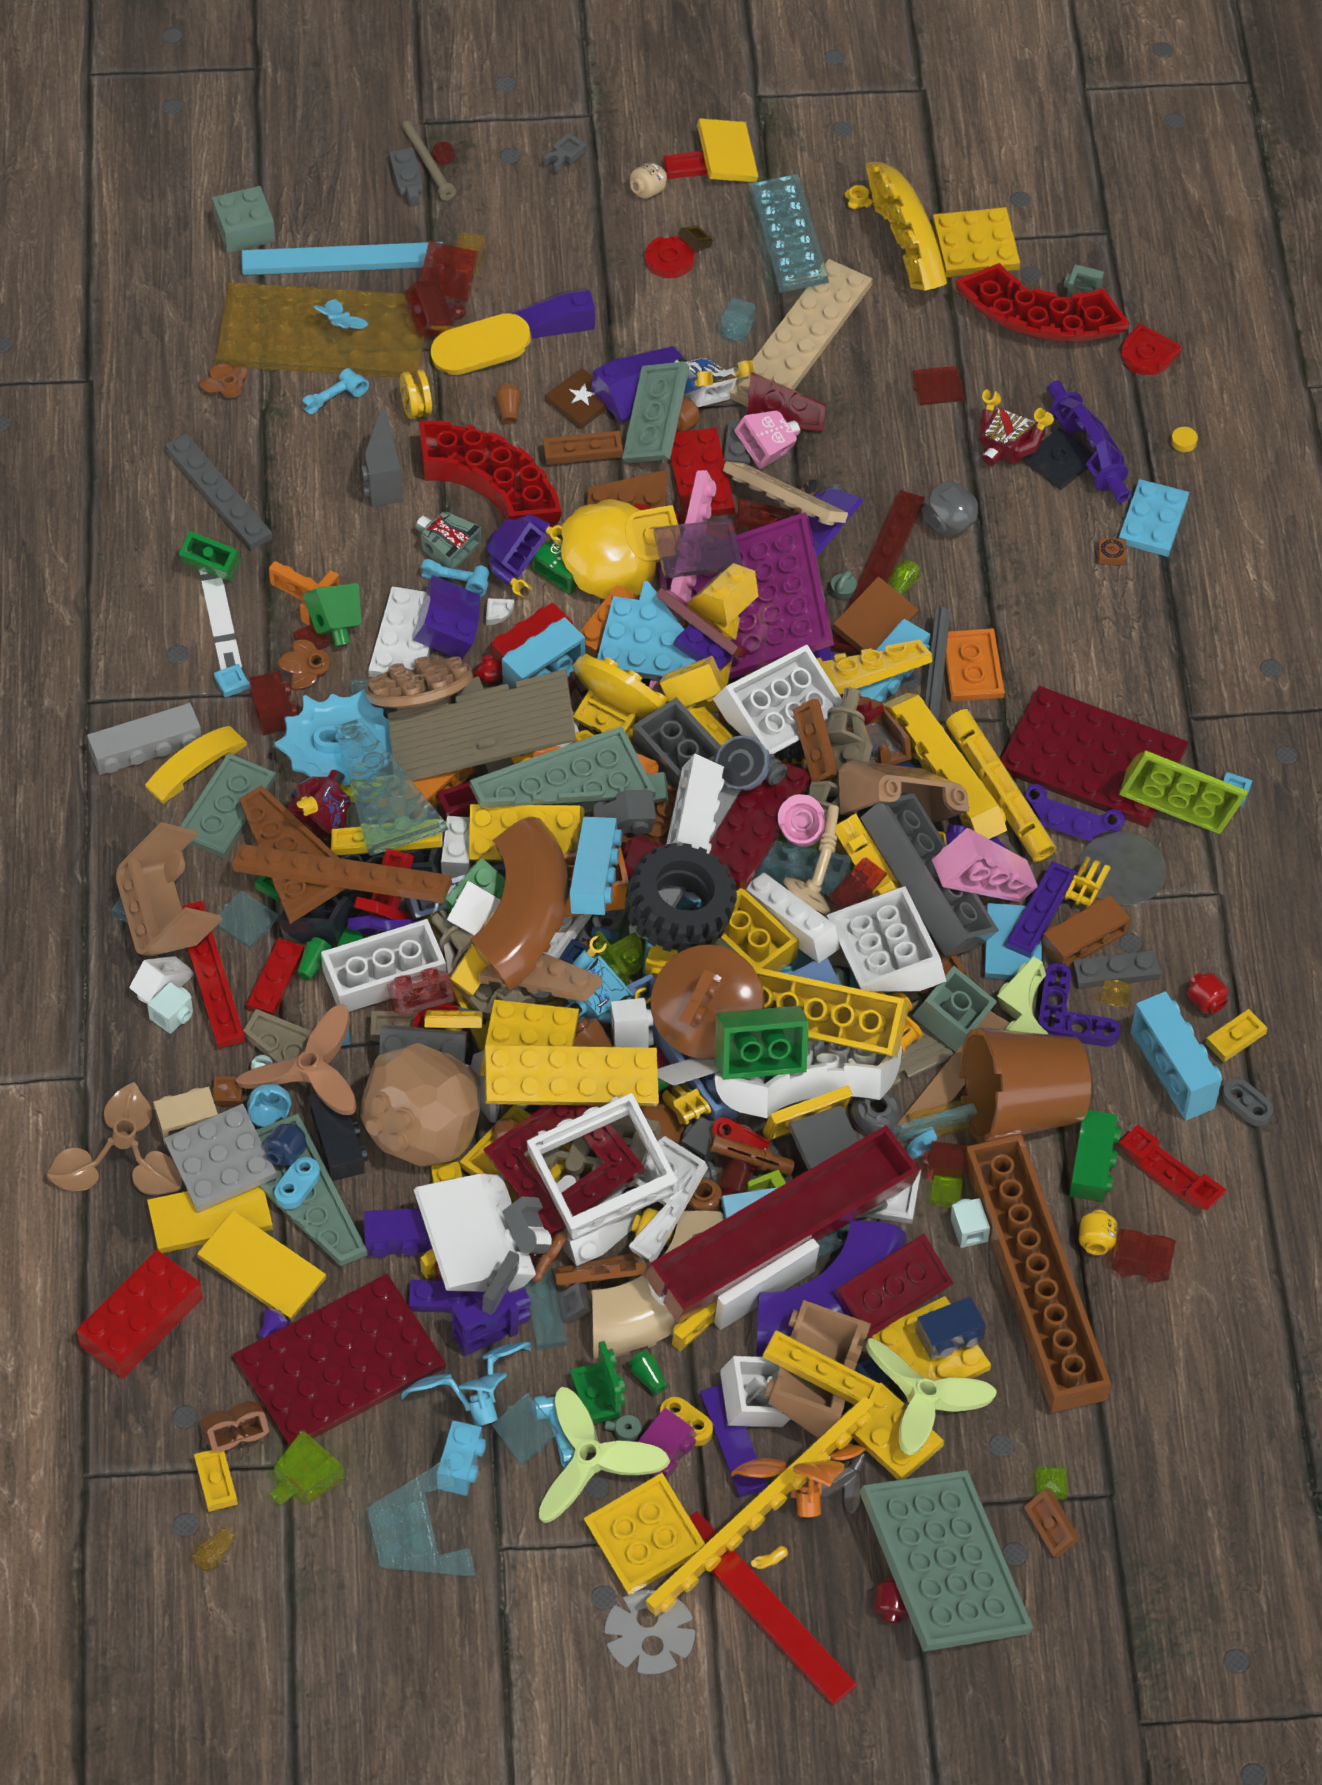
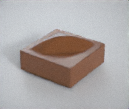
M214 1077L213 1101L215 1106H238L242 1104L243 1088L239 1087L236 1082L238 1077Z

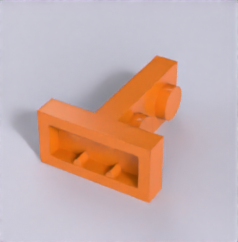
M276 561L269 567L270 584L303 601L300 605L301 621L309 626L312 624V620L302 594L315 588L340 585L339 574L332 570L317 584L312 578L304 577L295 572L291 567Z

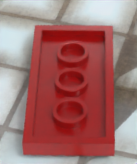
M717 427L676 432L670 462L682 514L687 515L697 471H707L712 481L716 484V494L712 497L710 505L711 517L735 514V505L728 475L723 471L725 462Z

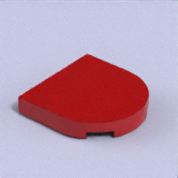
M1139 323L1123 342L1121 357L1125 366L1131 371L1141 375H1156L1165 371L1181 353L1182 345Z

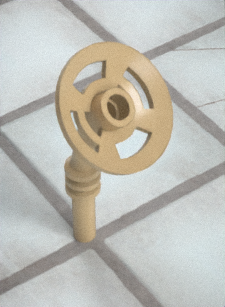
M835 805L828 807L825 830L821 834L819 845L821 853L813 878L808 879L807 882L790 877H785L783 880L784 885L794 895L823 914H828L830 911L827 902L819 892L822 889L821 885L831 855L835 853L837 841L835 832L839 807Z

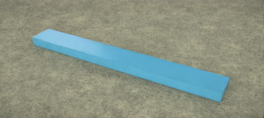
M443 242L242 250L243 275L444 267Z

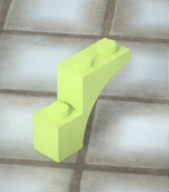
M1035 956L1019 968L1017 975L1010 983H1005L997 995L1001 1009L1016 1019L1007 1026L1006 1030L1048 1034L1033 1016L1034 995L1039 984L1046 976L1043 962Z

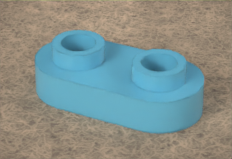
M301 1157L290 1166L275 1187V1200L280 1207L295 1209L302 1204L320 1179V1167L316 1160L310 1157ZM302 1168H309L306 1172L301 1171ZM287 1189H293V1190H294V1191L291 1192V1193H286V1192H284V1191L287 1190Z

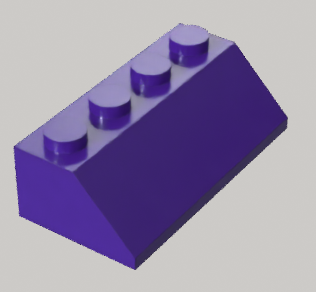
M833 488L827 489L822 494L818 491L813 495L847 512L846 522L864 501L861 497ZM808 516L816 557L845 523L834 522V525H827L819 522L818 516Z

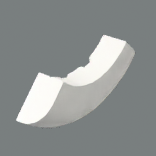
M815 1040L808 1043L807 1072L723 1080L720 1073H717L715 1075L716 1091L721 1100L731 1109L763 1118H768L771 1113L789 1104L812 1099L847 1085L850 1086L853 1093L852 1096L880 1100L896 1079L901 1063L902 1046L899 1048L898 1057L895 1058L830 1043L824 1045V1042Z

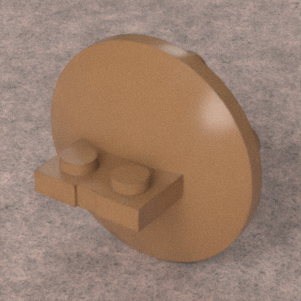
M424 656L414 660L416 670L412 672L405 670L403 663L390 665L388 667L389 671L367 681L368 685L365 688V692L370 703L396 708L397 711L427 706L447 698L450 705L452 704L450 696L467 686L472 681L473 674L470 665L463 662L461 657L430 660V657Z

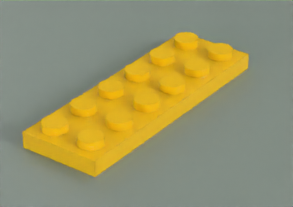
M485 1045L484 1047L485 1104L605 1106L614 1097L617 1096L619 1099L633 1093L639 1106H657L659 1104L657 1048Z

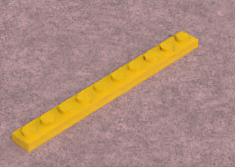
M866 1396L862 1398L646 1599L647 1609L655 1617L661 1611L663 1613L668 1612L676 1604V1597L683 1591L687 1593L692 1590L699 1582L698 1577L705 1570L708 1572L712 1571L720 1563V1556L727 1550L733 1551L743 1541L742 1536L749 1529L752 1531L756 1530L764 1522V1515L771 1509L775 1511L780 1508L787 1500L786 1495L793 1488L798 1490L808 1481V1477L795 1473L793 1466L804 1462L815 1463L820 1460H830L831 1457L829 1455L836 1448L841 1450L851 1441L852 1433L858 1428L862 1430L870 1424L874 1418V1404Z

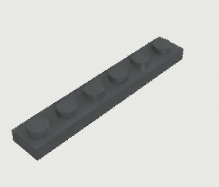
M187 433L165 444V452L250 551L273 539L269 528Z

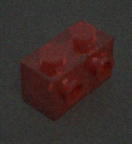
M437 967L421 970V975L411 977L410 974L395 977V982L387 984L392 1010L401 1016L455 1001L449 974L438 970Z

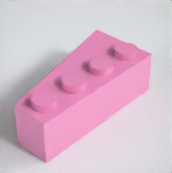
M966 828L949 845L942 848L941 852L932 859L940 882L945 888L1021 902L1038 887L1026 859L969 828Z

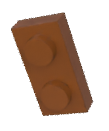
M1044 1489L1024 1506L1053 1557H1060L1080 1540L1051 1489Z

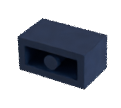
M971 1296L917 1317L916 1333L931 1360L939 1356L945 1358L953 1354L957 1349L965 1346L973 1347L979 1344L984 1339L986 1324Z

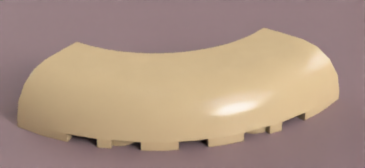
M683 1211L677 1222L673 1240L666 1253L692 1239L693 1234L704 1232L724 1220V1213L718 1211ZM645 1274L620 1286L592 1290L593 1359H598V1342L605 1341L607 1349L612 1348L615 1357L628 1355L630 1351L645 1346L650 1348L655 1346L657 1341L669 1335L673 1336V1328L677 1322L669 1310L659 1304L652 1296Z

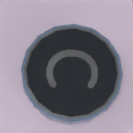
M745 735L736 736L726 741L719 749L715 763L724 766L722 773L724 784L735 790L745 791L755 788L762 783L769 771L770 758L765 746L757 739Z

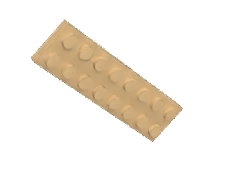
M828 259L752 360L754 373L795 390L870 289L873 278ZM750 375L744 378L740 377L736 381L733 390L729 391L731 400L747 407Z

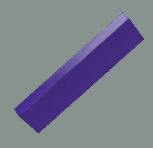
M1053 861L1050 863L1006 942L1007 949L1028 958L1033 956L1043 938L1044 932L1048 929L1063 902L1074 875H1077V871Z
M722 1384L701 1390L700 1398L707 1416L713 1424V1432L738 1498L765 1490L767 1488L765 1478L740 1474L732 1477L733 1470L739 1465L757 1459L745 1426H728Z

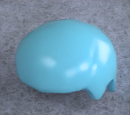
M264 1084L256 1087L251 1092L247 1102V1113L252 1123L259 1127H265L275 1123L280 1118H287L292 1105L291 1097L278 1084Z

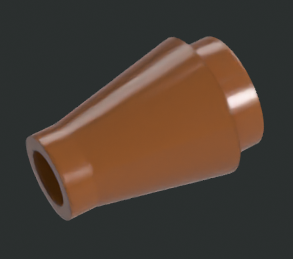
M505 384L497 389L498 392L495 394L501 412L502 422L504 424H515L518 421L517 415L521 393L518 391L517 386Z

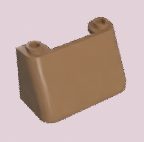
M851 760L841 765L839 769L840 815L852 816L855 813L858 814V810L880 802L892 803L898 800L900 795L911 793L915 794L933 824L969 812L967 792L960 784L921 768Z
M805 1300L802 1302L800 1311L793 1310L788 1324L789 1327L793 1328L790 1338L854 1371L871 1325L870 1323ZM782 1367L779 1369L776 1380L770 1378L765 1392V1396L770 1397L769 1404L818 1439L840 1420L845 1403L844 1399Z

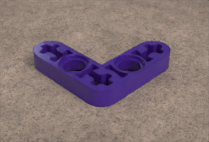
M1051 964L1046 970L1038 1024L1049 1035L1075 1037L1081 1043L1110 1047L1115 1045L1119 1039L1120 1026L1114 1019L1066 1012L1071 971L1065 964ZM1055 974L1061 975L1059 987L1054 986ZM1058 996L1061 998L1062 1003L1052 1005L1047 1001V998ZM1050 1014L1055 1015L1054 1027H1048ZM1080 1023L1087 1030L1083 1033H1077L1072 1030L1071 1026ZM1092 1026L1095 1027L1094 1034H1091ZM1104 1029L1110 1030L1109 1036L1104 1035Z

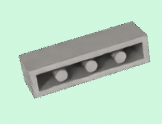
M191 703L88 734L87 739L89 751L99 775L116 772L118 769L131 765H138L159 756H167L172 752L181 750L202 735L201 727Z

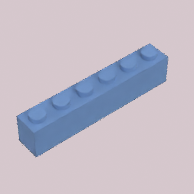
M652 974L627 985V988L634 995L632 999H635V993L640 988L647 989L646 992L640 995V998H645V1001H647L651 997L655 982ZM651 1004L646 1006V1009H651ZM654 1020L653 1026H648V1028H652L654 1044L661 1049L671 1065L694 1058L670 1046L660 1035ZM719 1072L684 1082L692 1090L698 1088L699 1094L709 1104L711 1113H703L708 1121H715L722 1117L733 1120L738 1117L739 1111L731 1109L726 1105L716 1091L715 1075Z

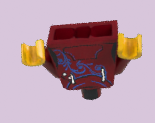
M334 769L329 772L327 777L312 776L297 784V795L287 807L317 838L332 839V829L348 828L347 810L351 800L340 788L345 775Z

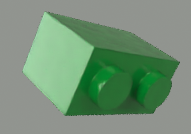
M192 531L188 532L179 552L183 564L232 582L242 560L237 549Z

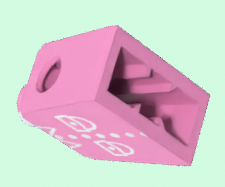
M772 411L745 415L734 431L758 468L763 469L790 451L797 441L796 436L800 433V427L796 421L786 422L780 412Z

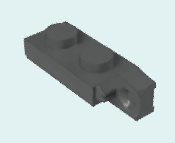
M414 149L389 151L390 163L398 193L401 195L407 194L410 207L419 205L418 192L423 191V182Z

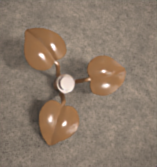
M135 1082L120 1089L106 1104L104 1120L113 1129L112 1137L108 1138L107 1144L96 1160L92 1162L90 1154L83 1149L69 1148L56 1156L46 1174L47 1178L61 1189L72 1192L86 1191L92 1188L99 1180V1173L94 1167L99 1165L111 1146L115 1145L119 1149L133 1148L136 1161L140 1165L134 1168L132 1179L137 1189L144 1194L164 1195L177 1192L182 1187V1178L174 1161L168 1155L158 1151H151L144 1160L140 1156L138 1142L135 1140L136 1132L145 1129L150 1124L152 1109Z

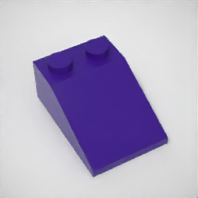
M432 575L413 640L452 657H461L462 660L473 645L479 623L480 595Z

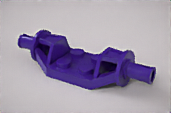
M1059 380L1053 381L1047 386V392H1049L1054 400L1049 412L1053 415L1054 419L1059 420L1062 427L1070 434L1080 430L1088 433L1089 437H1087V440L1096 451L1086 465L1095 477L1094 484L1096 488L1100 491L1110 490L1118 503L1127 501L1131 497V492L1123 482L1128 475V469L1124 465L1125 458L1103 423L1083 405L1082 396L1077 392L1067 393Z

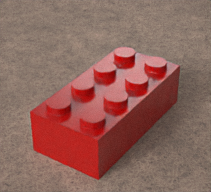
M157 1249L76 1329L79 1346L121 1379H124L203 1299L200 1281Z

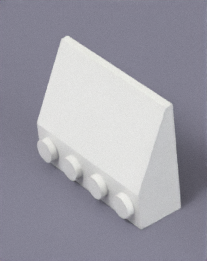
M808 645L733 682L713 698L726 721L741 735L757 739L769 750V754H775L800 740L793 709L810 699H818L827 726L829 721L827 717L828 710L831 707L841 706L842 702L841 697Z
M905 886L827 915L828 920L836 926L839 944L861 990L921 991L946 982L941 958Z
M476 1174L419 1186L414 1189L446 1290L486 1292L488 1289L487 1282L492 1271L499 1270L509 1250L519 1254L520 1257L519 1270L508 1288L509 1292L524 1287L536 1275L529 1253L520 1251L502 1211L510 1206L512 1202L502 1175Z

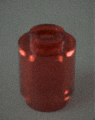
M731 1160L723 1168L718 1184L721 1188L722 1196L745 1193L747 1191V1182L751 1179L750 1166L739 1160Z

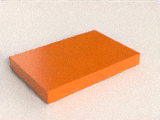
M994 628L948 631L945 668L951 702L1004 698L1005 692Z

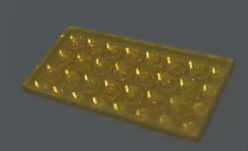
M229 282L216 363H227L231 367L244 365L247 368L328 374H341L344 369L350 368L356 374H361L362 376L400 378L401 373L410 372L412 379H414V371L421 369L430 295ZM336 299L342 304L344 309L342 313L348 312L350 316L362 318L368 322V326L362 329L334 326L331 324V320L328 319V315L323 314L313 306L324 307L328 301Z

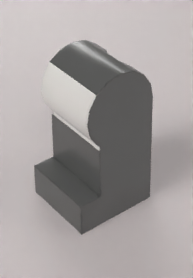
M522 1196L502 1212L520 1251L523 1253L544 1254L550 1249L552 1239L550 1233L543 1228L544 1226L538 1214V1211L543 1207L539 1198Z

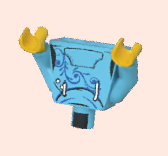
M595 936L590 941V948L584 950L572 965L601 976L602 985L586 1002L567 999L570 1004L565 1008L579 1009V1018L581 1016L596 1018L602 1024H611V1001L629 1000L634 995L600 956L594 957L596 953L603 952L607 946V943H605L602 949H595L593 941L598 938V936ZM638 989L635 993V999L640 998V995L646 992L647 989ZM651 997L645 1001L646 1006L651 1004Z

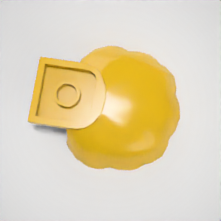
M606 499L597 504L579 507L562 525L563 541L561 555L567 570L573 575L578 587L588 594L606 599L615 586L619 585L639 596L641 595L644 581L652 583L657 562L678 558L682 537L673 505L640 511L627 502Z

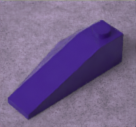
M586 288L559 292L510 313L520 316L527 322L531 339L595 329V307L591 292Z
M674 346L615 359L593 370L591 390L606 404V407L621 423H624L631 419L642 366L674 363L679 357L683 356Z

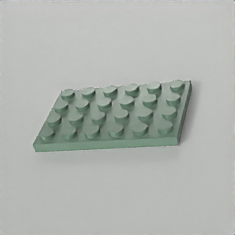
M968 1470L862 1486L859 1493L923 1652L1027 1635L1032 1631L1033 1626Z

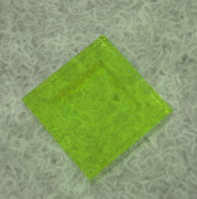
M934 1175L930 1205L952 1208V1204L960 1201L963 1179Z

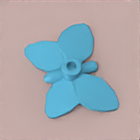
M336 299L328 301L324 307L313 306L323 314L328 315V319L331 320V324L334 326L352 327L355 329H362L368 326V322L364 319L350 316L348 312L342 313L344 310L342 304Z

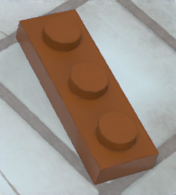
M620 431L543 438L546 465L620 458L623 456Z
M810 699L793 709L811 781H829L839 776L820 702L818 699Z

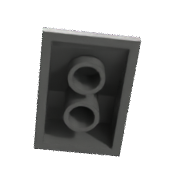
M386 409L381 410L365 452V465L361 466L362 477L365 481L362 482L364 497L370 498L372 507L402 502L401 469Z

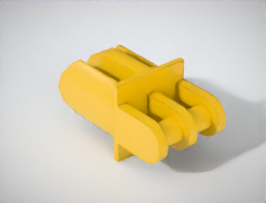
M1089 856L1085 857L1077 875H1074L1073 881L1064 897L1067 901L1068 899L1076 901V905L1081 903L1087 906L1086 909L1098 898V892L1111 869L1109 865L1105 864L1096 883H1094L1093 881L1101 865L1100 861L1095 860L1086 878L1083 877L1091 860Z
M681 1083L682 1088L679 1085L672 1087V1094L668 1090L662 1094L663 1101L677 1114L679 1124L687 1125L689 1120L693 1118L699 1119L700 1114L704 1112L706 1114L711 1113L709 1104L699 1094L698 1088L692 1090L686 1083Z

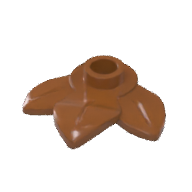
M216 363L210 368L211 376L198 382V384L205 392H220L226 398H234L242 393L243 381L248 377L249 372L244 365L232 368L227 363Z
M308 640L294 641V651L284 654L277 662L279 668L293 674L291 680L292 690H301L312 686L317 677L324 675L331 666L329 655L323 650H317L315 645ZM316 659L322 660L318 665L312 664Z

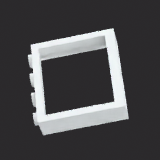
M633 1093L619 1099L616 1096L605 1106L600 1108L592 1107L586 1110L582 1116L574 1120L571 1118L563 1120L556 1128L547 1132L544 1130L539 1131L538 1136L527 1140L528 1152L572 1239H576L678 1192V1180ZM629 1115L661 1177L573 1217L541 1154Z

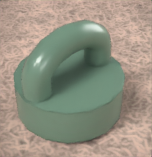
M850 571L835 575L832 578L830 585L832 595L841 600L850 599L855 595L857 581Z

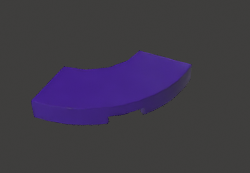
M371 915L348 918V928L350 930L373 936L415 923L410 919L389 920Z

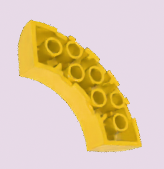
M882 162L865 163L875 212L892 223L890 228L897 243L900 244L902 249L905 248L906 254L903 255V260L910 287L918 290H929L947 284L943 262L933 229L925 209L911 184L897 169Z

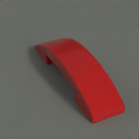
M1138 1124L1119 1142L1122 1150L1151 1179L1176 1197L1195 1207L1208 1211L1226 1193L1227 1189L1204 1173L1201 1177L1160 1148V1140Z

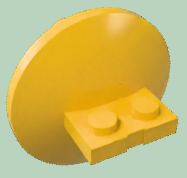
M584 654L578 657L573 665L575 674L588 690V693L573 715V719L591 730L594 729L603 733L622 726L627 735L635 720L640 721L664 706L668 699L661 693L653 691L641 682L642 677L636 672L628 670L626 673L619 669V665L610 658L605 657L602 661Z

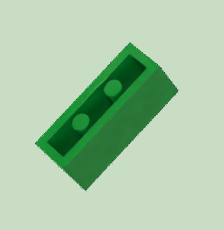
M1088 1110L1086 1117L1081 1122L1069 1197L1103 1203L1105 1192L1111 1193L1114 1176L1108 1175L1109 1167L1115 1168L1118 1151L1112 1150L1113 1143L1119 1144L1122 1128L1116 1126L1118 1115Z

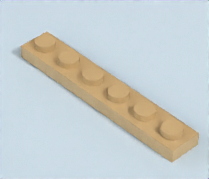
M725 462L723 471L733 475L732 480L749 483V488L760 492L766 491V496L769 498L784 500L783 504L788 507L801 508V513L806 512L808 516L812 517L818 516V521L821 523L834 525V522H846L848 513L745 463Z

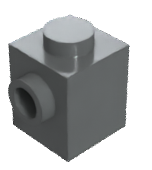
M700 1116L694 1125L691 1123L686 1128L683 1140L681 1141V1147L706 1163V1161H712L717 1154L708 1151L714 1121H708Z

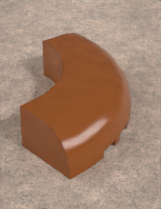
M537 817L523 818L492 840L505 864V888L493 916L470 939L481 960L510 991L536 968L535 963L543 952L547 953L549 951L553 936L556 932L559 933L565 917L564 908L566 900L569 899L567 862L554 834Z

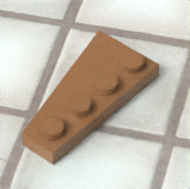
M543 953L535 963L536 968L517 986L526 987L527 991L532 993L548 991L555 997L586 1002L602 985L601 976ZM488 966L478 975L479 981L482 984L489 985L492 981L501 983L502 987L507 988Z

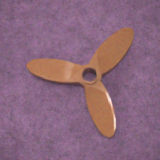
M343 1004L336 1005L326 1012L310 1034L305 1052L293 1059L264 1065L243 1073L236 1079L238 1086L254 1089L264 1084L274 1083L279 1085L288 1082L305 1081L312 1084L318 1097L328 1107L342 1115L353 1114L356 1110V1099L350 1086L337 1070L328 1065L338 1053L348 1032L350 1014L347 1007Z

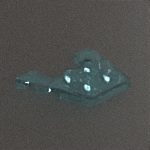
M450 1458L443 1460L367 1507L380 1568L465 1576L476 1575L471 1549L467 1548L439 1555L426 1493L456 1486Z

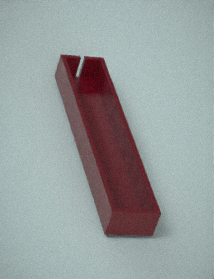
M885 1125L652 1261L649 1264L645 1278L659 1298L665 1295L664 1305L676 1322L680 1323L716 1302L719 1295L810 1239L814 1238L817 1242L913 1185L920 1169L889 1127Z

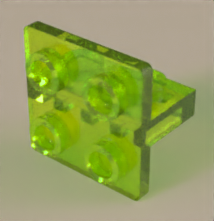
M599 929L595 932V936H598L597 942L594 943L595 949H602L605 943H607V946L596 957L600 956L627 987L630 984L629 975L637 973L644 965L641 940L636 932L610 945Z

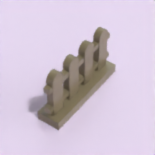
M627 1115L611 1122L610 1125L644 1165L648 1151L630 1116ZM646 1119L656 1140H660L663 1134L659 1121ZM582 1137L574 1139L570 1152L561 1151L563 1147L561 1145L541 1154L549 1169L555 1167L557 1160L566 1161L567 1172L571 1175H579L583 1171L584 1166L593 1167L594 1170L602 1164L598 1157L588 1156L591 1149ZM647 1171L639 1177L645 1178ZM639 1177L627 1184L626 1187L636 1185Z

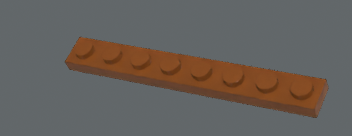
M246 844L240 845L232 863L235 872L444 903L452 885L451 875Z

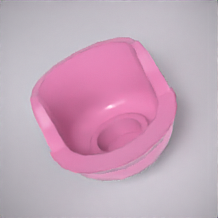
M793 795L783 802L779 809V827L790 843L799 847L812 846L821 839V834L824 833V810L819 802L809 795Z

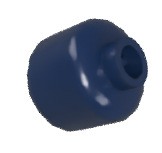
M280 1124L275 1127L263 1144L267 1159L271 1163L281 1166H290L295 1163L307 1146L303 1130L295 1124Z

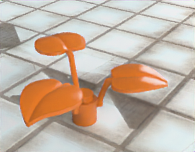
M848 1443L841 1450L836 1448L829 1455L831 1457L830 1460H820L815 1463L804 1462L794 1465L793 1471L809 1478V1482H806L800 1489L795 1490L793 1488L791 1490V1498H796L797 1515L800 1517L820 1515L822 1484L830 1487L833 1480L845 1468L843 1463L832 1461L831 1459L845 1460L863 1453L866 1447ZM773 1458L753 1459L733 1470L732 1477L736 1474L759 1478L782 1474L787 1469L785 1468L786 1462Z

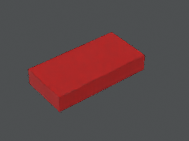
M703 151L663 155L667 179L708 175Z

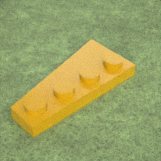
M919 639L886 645L885 650L882 651L870 648L861 650V655L846 657V654L842 653L834 655L833 660L822 661L821 657L816 659L840 695L844 694L845 688L849 689V687L857 689L931 663L932 653Z

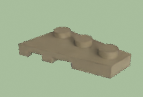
M256 1009L244 1028L243 1033L247 1040L277 1063L293 1059L305 1052L312 1031ZM298 1081L306 1089L310 1085V1083L305 1081Z

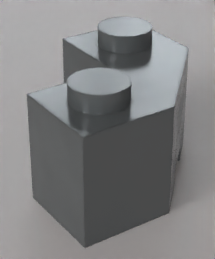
M624 790L616 794V800L607 804L600 801L592 807L589 817L617 818V829L622 830V837L624 833H633L635 835L651 833L656 820L652 790Z

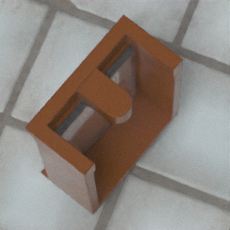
M883 705L884 712L870 723L864 724L873 746L869 762L895 765L912 759L910 737ZM846 727L847 731L854 734L853 728Z

